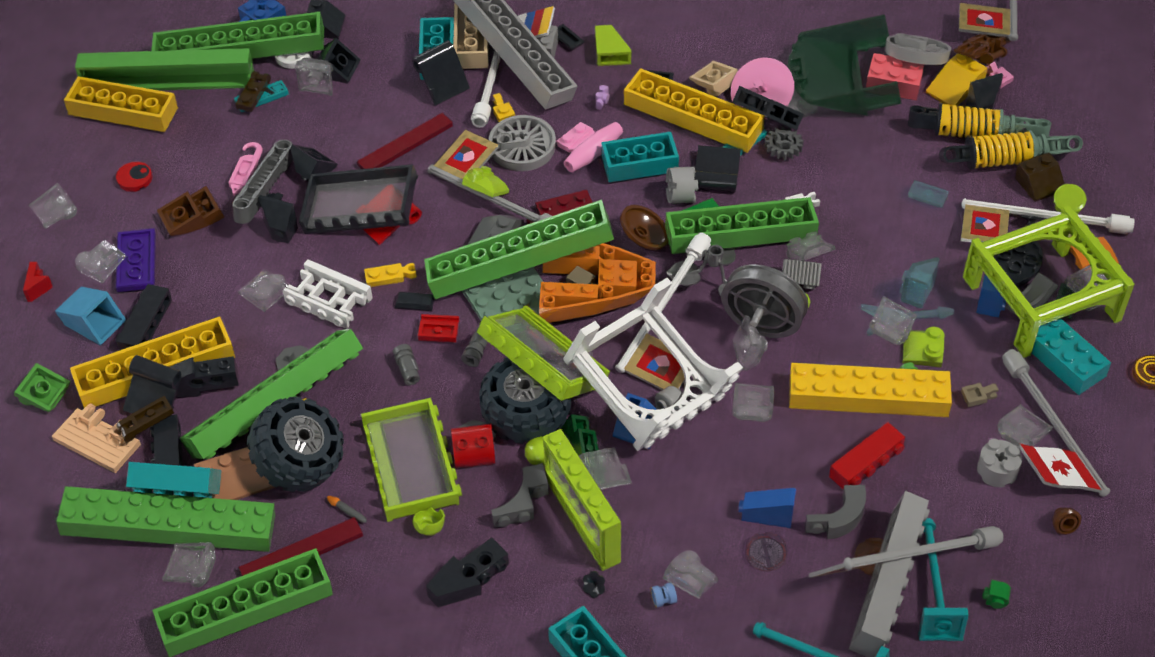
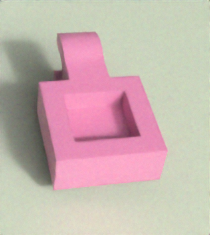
M995 61L987 64L989 76L1003 74L1001 88L1013 81L1014 76L1003 67L998 69Z

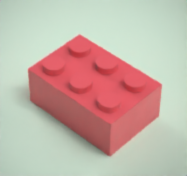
M874 53L865 91L917 101L924 64L906 62L888 55Z

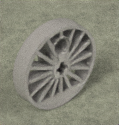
M897 33L887 37L885 52L893 58L906 62L939 65L948 62L952 48L948 44L932 38Z
M517 115L506 118L496 124L490 132L489 141L499 145V148L492 157L500 166L513 171H530L540 168L552 158L555 152V132L546 121L535 116ZM522 153H523L524 161H520V158H521Z

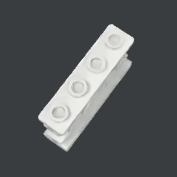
M307 260L304 263V270L300 271L301 279H303L302 283L297 288L288 285L287 288L283 289L284 299L287 304L296 306L304 312H310L320 319L328 320L336 326L346 329L350 326L349 322H352L354 319L353 312L350 310L355 303L365 306L366 302L369 303L372 300L371 286L311 260ZM314 280L319 282L316 286L312 285ZM324 289L335 293L329 302L319 298ZM306 291L310 292L308 297L303 295ZM346 294L350 295L347 300L343 299ZM337 305L342 306L339 311L334 309Z

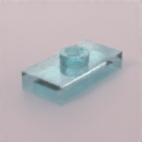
M914 180L908 192V197L943 208L949 191Z

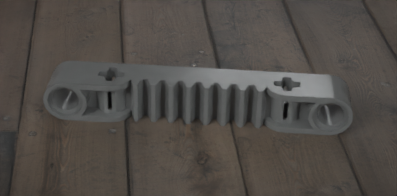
M284 139L277 141L232 203L235 222L245 224L253 219L260 208L259 195L266 196V194H269V190L274 186V182H277V178L279 179L282 172H285L292 163L291 141Z

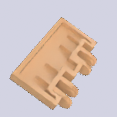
M91 403L83 410L77 408L52 435L53 441L116 473L141 445L140 441L134 438L128 443L125 442L116 424L111 426L101 421L105 415L103 409H98L94 413L96 406Z

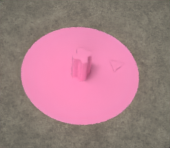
M758 58L746 63L736 73L731 85L732 101L739 86L786 106L790 103L794 92V80L790 70L782 62L772 58Z

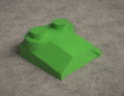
M36 363L15 390L14 396L18 397L19 401L24 405H33L50 412L62 399L71 381Z

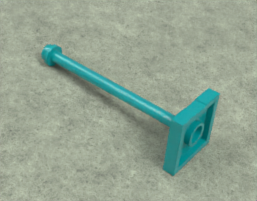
M927 518L926 521L922 522L926 545L935 543L933 531L936 529L933 519ZM928 553L936 608H923L918 633L919 641H963L969 616L968 608H945L937 553Z
M757 622L754 626L753 634L757 638L765 636L815 657H838L766 628V623ZM881 646L876 657H889V649Z

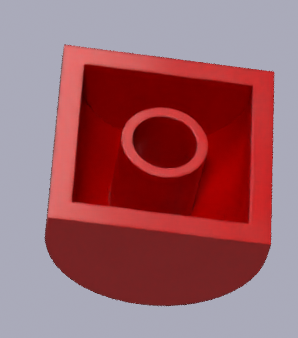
M491 424L451 429L455 469L496 464Z

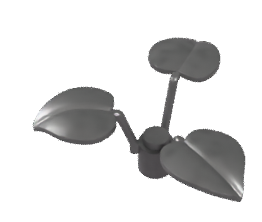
M712 245L704 255L705 258L701 267L697 269V266L693 263L679 285L692 286L700 281L698 273L702 272L707 263L711 267L720 266L721 277L724 283L718 289L721 296L723 288L728 283L723 266L733 263L736 254L733 248L723 249L719 245ZM684 261L674 264L666 271L667 276L671 280H673Z

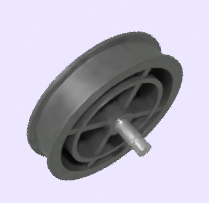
M751 264L735 269L729 276L728 283L723 288L721 294L725 311L737 324L748 331L769 338H784L796 333L808 311V299L800 285L785 273L764 265Z

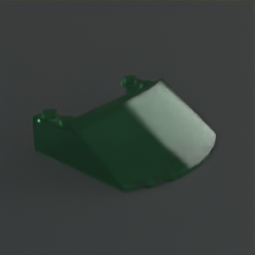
M885 14L800 32L797 36L798 40L795 44L793 43L792 52L788 58V69L793 76L796 92L809 104L868 116L867 111L902 104L898 82L863 88L857 51H867L873 47L882 48L886 46L889 32Z

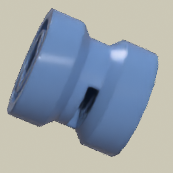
M672 582L665 583L662 587L658 585L651 587V595L656 608L662 607L665 603H677L676 590Z

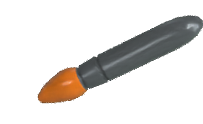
M327 496V500L332 506L339 508L352 518L355 517L356 521L360 523L367 522L365 516L340 501L339 498Z

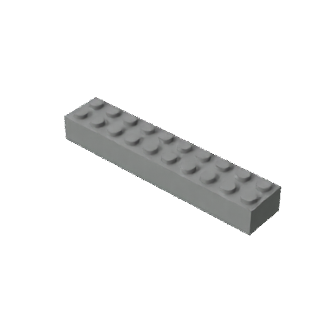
M453 0L545 110L572 101L578 87L576 83L504 0Z

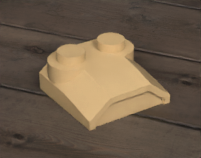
M711 61V63L689 78L696 84L706 88L707 94L716 97L731 87L738 71L736 68Z

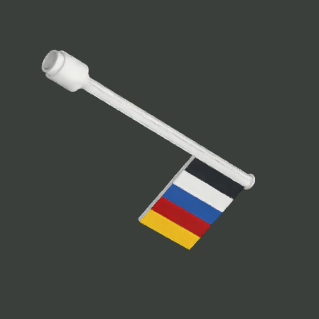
M552 6L521 14L518 17L536 38L549 35L555 7ZM496 51L494 52L481 102L475 104L471 116L472 124L478 128H482L488 123L491 113V107L488 102L501 58Z

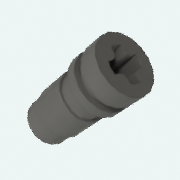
M478 328L461 356V360L471 367L479 365L484 354L483 351L488 343L487 340L477 333Z
M408 344L398 345L392 351L395 362L399 365L405 384L414 385L419 382L420 377L413 351Z

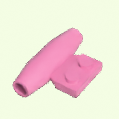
M580 122L556 141L558 147L569 153L572 152L564 161V166L569 172H574L590 164L601 155V142L617 140L623 133V129L620 124L613 122L594 132L593 128Z

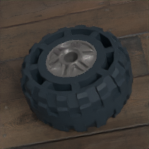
M505 357L501 363L496 362L489 369V372L483 377L481 389H479L482 417L485 419L486 424H491L492 431L506 441L511 439L515 443L523 444V442H528L536 437L548 435L559 430L566 422V417L570 413L571 398L561 401L508 357ZM552 360L547 361L550 365H552L555 369H557L560 373L567 377L565 373L562 372L561 369H559V366L556 365V363H554Z
M301 397L281 398L267 406L258 415L250 428L251 431L247 438V445L250 450L248 454L251 463L257 466L256 472L261 478L264 476L269 480L268 483L274 487L281 486L284 491L295 492L298 490L304 492L320 486L334 473L343 457L342 445L344 444L342 431L338 430L340 424L335 417H331L330 411L325 406L320 407L316 404V401L307 398L305 400H302Z

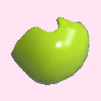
M542 436L529 440L525 446V458L532 465H545Z
M430 507L426 511L423 510L415 513L412 523L420 534L433 536L442 530L445 523V514L442 509L437 512Z

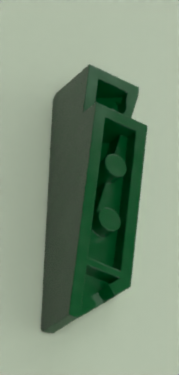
M571 414L566 419L561 430L599 489H601L605 484L596 431L589 430V417Z

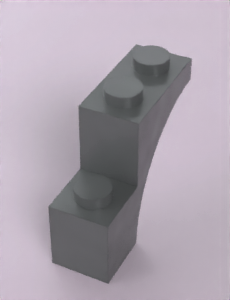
M543 464L523 468V482L516 496L505 505L491 510L494 528L506 527L509 524L518 522L524 523L534 519V508L531 498H541L544 495H549Z

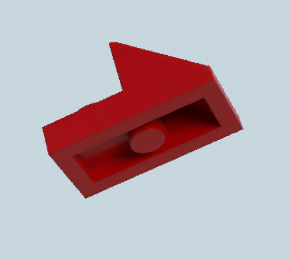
M29 262L23 288L27 302H32L53 288L49 276H43V271L39 268L37 262Z

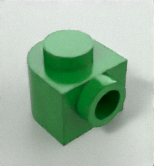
M991 580L989 586L984 587L982 599L986 600V605L1002 609L1009 605L1011 587L1007 583Z

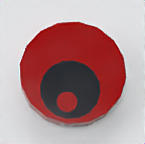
M142 162L127 163L120 167L116 173V180L120 188L129 192L139 191L142 187L146 188L151 183L153 177L150 167Z

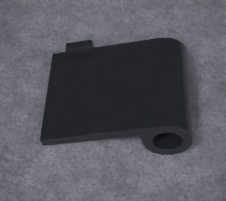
M450 41L439 44L412 58L414 68L418 73H422L434 105L470 89L456 50Z
M698 145L694 180H698V188L736 192L741 149Z
M136 355L129 366V373L133 374L123 410L133 414L162 396L166 397L170 406L174 409L173 403L181 380V371Z

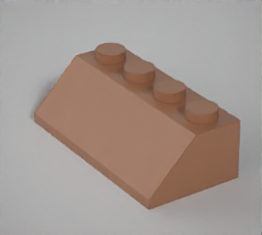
M248 447L194 464L195 467L222 470L219 495L213 494L212 498L238 500L275 487L268 483L269 480L264 476L261 478L256 472L257 466L251 463Z

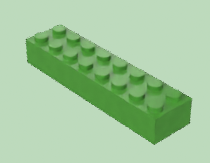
M811 197L666 212L665 230L672 254L686 253V248L698 233L708 235L711 238V246L719 245L724 249L816 239L819 221Z
M315 548L158 607L152 611L168 656L172 657L333 595L328 575Z

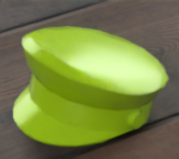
M1064 184L1055 191L1053 203L1057 212H1061L1062 207L1069 205L1078 214L1084 208L1087 199L1085 192L1079 186Z

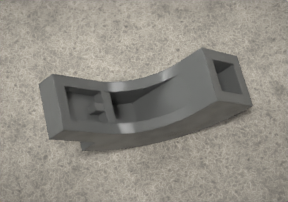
M1038 273L1030 285L1021 293L1030 305L1036 308L1044 305L1059 285L1045 275ZM1007 304L1006 308L1016 315L1009 304Z
M844 485L842 495L843 507L839 511L831 514L806 515L805 533L819 534L826 532L827 539H835L854 530L861 521L866 502L865 485Z

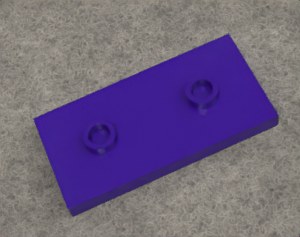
M155 228L118 232L117 292L142 290L146 288L147 284L155 285Z

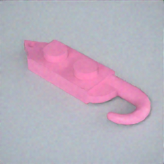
M250 142L242 148L245 151L249 147H254L256 151L254 155L249 154L240 157L228 182L229 187L232 188L233 196L243 189L258 166V161L263 152V148L259 143Z

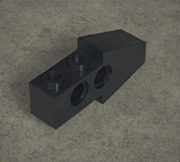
M739 86L732 101L733 104L764 115V118L793 130L798 129L804 116L803 113L742 86Z
M234 356L194 362V358L191 357L170 366L181 371V380L175 397L201 396V391L239 386L238 369Z
M491 537L459 561L453 556L426 585L428 597L439 608L481 595V585L488 583L495 574L504 571L509 565L508 553Z

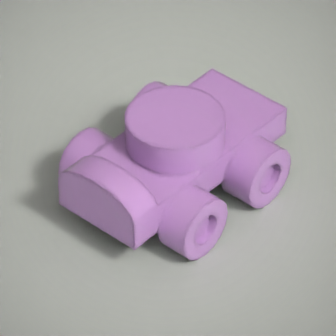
M601 85L599 92L596 93V108L599 110L609 100L608 86Z

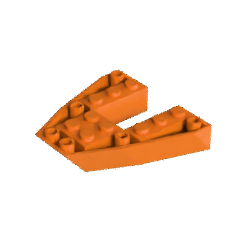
M604 243L554 259L553 261L543 263V273L570 274L576 266H579L591 274L597 275L598 285L541 282L539 316L548 323L595 315L636 303L649 293L655 285L656 262Z

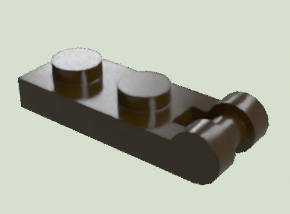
M257 71L252 72L249 82L235 103L236 109L253 112L270 83V74L264 73L262 75Z
M162 396L120 420L116 427L122 433L124 441L130 442L135 438V435L175 412L166 397Z

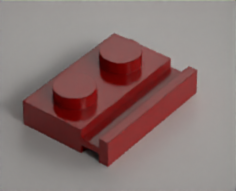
M421 314L418 341L457 342L459 316Z

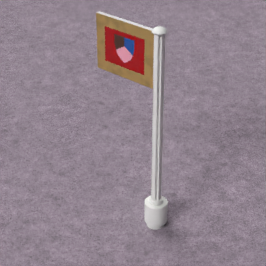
M964 198L961 204L964 209L961 241L971 242V240L979 238L981 242L1008 233L1009 213L1048 219L1061 214V212L966 200ZM1111 214V217L1101 218L1078 215L1084 224L1106 226V228H1109V232L1120 234L1133 232L1134 218H1130V216Z
M698 233L686 248L688 257L671 281L672 285L657 306L661 312L694 261L702 260L711 246V238L708 235ZM645 322L618 365H615L616 371L619 373L627 372L661 390L668 386L680 389L685 378L679 362L661 340L648 334L651 328Z

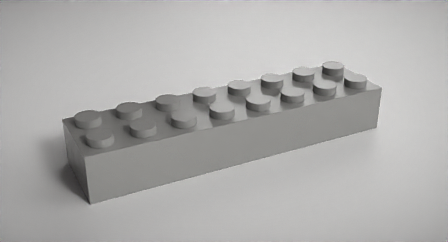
M907 491L904 492L892 511L879 553L919 546L917 539L922 536L924 531L922 522L926 521L930 511L927 509L929 500ZM912 557L876 563L849 650L866 657H875L881 646L885 647V644L888 645L892 636V632L889 631L890 627L894 626L898 614L895 613L896 607L899 608L903 600V596L900 594L902 590H905L909 580L906 575L907 572L910 573L914 561L911 560Z

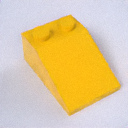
M956 54L947 62L925 93L943 104L958 106L967 98L970 82L986 78L988 68L970 57Z

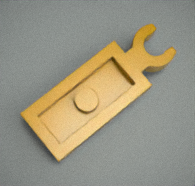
M398 263L364 269L366 283L371 287L404 282V277L410 279L417 277L416 271H411L415 270L414 263H409L405 267Z

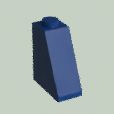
M796 488L745 492L744 500H740L738 512L742 513L741 521L791 528Z

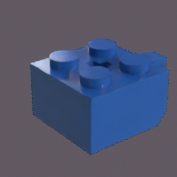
M249 0L238 7L239 22L286 16L285 6L276 0Z

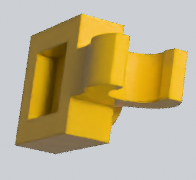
M500 93L494 94L495 100L493 103L495 107H493V113L498 122L515 116L510 103H503Z

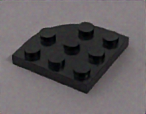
M1033 241L993 257L1016 287H1019L1031 281L1039 273L1043 253L1039 243Z

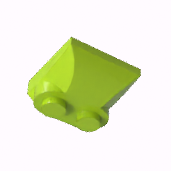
M486 166L468 170L462 181V185L491 197L509 193L507 185L494 175L491 168Z
M929 327L926 331H904L902 363L911 362L914 365L942 367L945 336L943 330L938 327Z

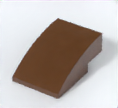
M207 186L192 195L187 191L157 210L171 236L197 231L225 218Z

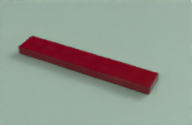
M440 113L358 160L357 166L361 169L383 167L453 127V122L446 115Z
M355 517L244 564L239 567V571L244 576L315 548L318 554L322 555L363 537V532Z

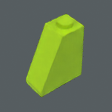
M612 25L595 26L597 66L631 64V49Z

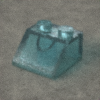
M935 257L913 263L909 270L904 271L902 281L904 282L899 293H902L901 302L923 308L935 284L940 258Z

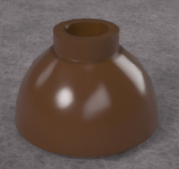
M1060 507L1055 510L1052 523L1057 533L1068 535L1079 528L1082 518L1075 509Z

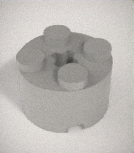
M672 167L667 169L666 182H668V188H666V195L669 203H695V191L698 190V180H694V167Z
M990 439L983 446L977 464V472L981 475L982 480L993 487H1005L1006 484L1014 483L1022 463L1020 448L1008 441Z

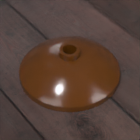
M629 205L622 211L620 215L621 226L631 241L649 250H659L667 245L669 241L665 230V223L655 212L640 205Z

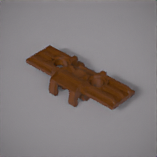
M979 34L965 40L962 45L954 49V52L976 59L981 63L991 64L995 59L1003 58L1007 55V49L1002 46L1011 41L1008 37Z

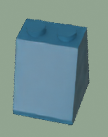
M80 287L55 310L65 326L98 345H102L126 321L107 291Z

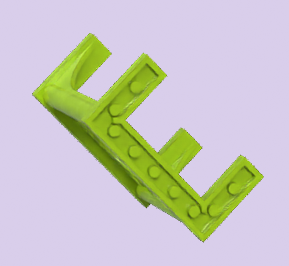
M1069 205L1062 207L1061 214L1001 236L981 242L979 238L971 240L963 273V279L974 290L979 288L984 272L1019 317L1020 323L1014 340V346L1023 358L1031 356L1039 326L1096 305H1106L1104 310L1114 323L1122 321L1135 285L1133 280L1124 272L1121 265L1114 260L1110 252L1104 248L1099 239L1094 236L1089 227L1084 224ZM1045 239L1053 240L1051 245L1061 257L1068 255L1071 246L1078 249L1087 258L1091 266L1092 276L1089 283L1076 293L1036 308L1030 305L993 257L1024 244ZM1097 274H1104L1108 280L1100 279Z

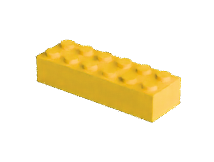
M79 76L64 99L68 115L161 132L166 131L178 109L174 93Z

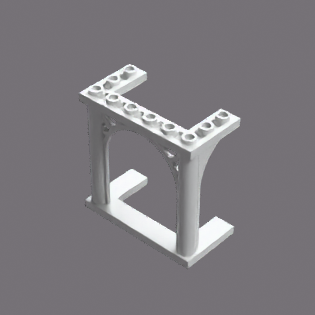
M668 278L652 287L640 307L602 330L598 331L600 326L596 321L582 328L563 358L567 365L572 362L636 439L633 446L637 451L643 447L648 449L655 443V439L658 437L660 440L669 434V430L672 428L674 430L678 429L684 423V420L688 419L690 421L698 414L699 410L705 411L714 400L719 402L725 397L724 393L733 386L732 383L740 377L738 374L743 369L739 362L727 369H718L704 362L661 313L657 306L672 285ZM644 320L676 358L683 370L685 387L682 397L674 405L665 409L651 410L639 407L627 400L618 391L588 353L639 321ZM690 387L699 388L702 391V394L697 395L692 393L690 391ZM687 397L692 398L689 402L686 400ZM647 415L652 416L651 419H645Z

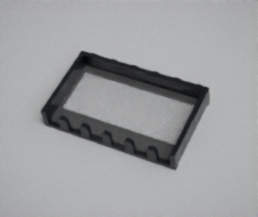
M414 165L310 174L299 219L304 233L312 234L409 225L416 180L418 179Z

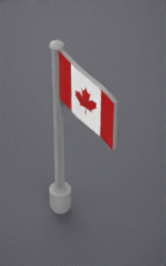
M1015 349L1007 351L1002 356L1003 364L1013 378H1019L1023 381L1070 449L1068 451L1058 448L1018 444V447L1042 483L1057 488L1084 489L1098 492L1101 497L1107 496L1110 493V488H1107L1028 375L1030 367L1023 356Z

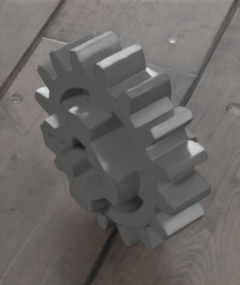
M784 127L781 130L775 128L774 132L769 131V135H766L764 147L767 153L771 152V157L776 155L778 160L780 157H783L784 160L787 157L793 159L794 155L799 156V152H802V135H797V130L792 132L791 128H788V130H785Z

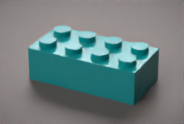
M454 17L420 18L419 54L446 41L454 44ZM420 73V80H424L422 73Z
M671 132L601 142V157L608 182L666 174L668 168L679 167V155Z
M1061 318L1039 326L1031 353L1076 394L1080 395L1107 377L1111 362Z
M129 462L126 487H132L133 492L152 493L153 489V493L172 495V491H174L173 495L192 497V493H194V497L212 498L213 494L219 495L222 470Z
M584 605L548 628L549 642L562 657H627Z

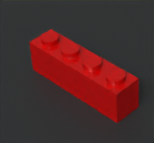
M887 422L833 463L830 467L829 477L843 490L844 485H860L864 478L871 477L878 467L885 466L891 457L895 454L899 455L904 450L905 436Z

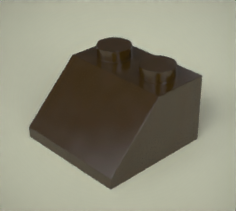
M1049 152L1018 163L1015 179L1034 202L1054 195L1057 188L1065 184L1060 165Z

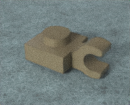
M981 383L961 387V393L968 407L987 403V399L997 398L996 392L999 391L996 384L982 387Z

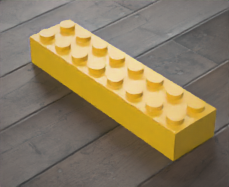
M641 68L624 89V105L723 144H729L746 153L749 152L764 129V115Z
M219 316L70 367L85 408L90 403L99 406L127 396L133 374L129 373V366L136 355L170 367L191 357L194 358V362L232 356L235 358L230 338Z
M791 363L789 408L949 417L952 405L950 371Z

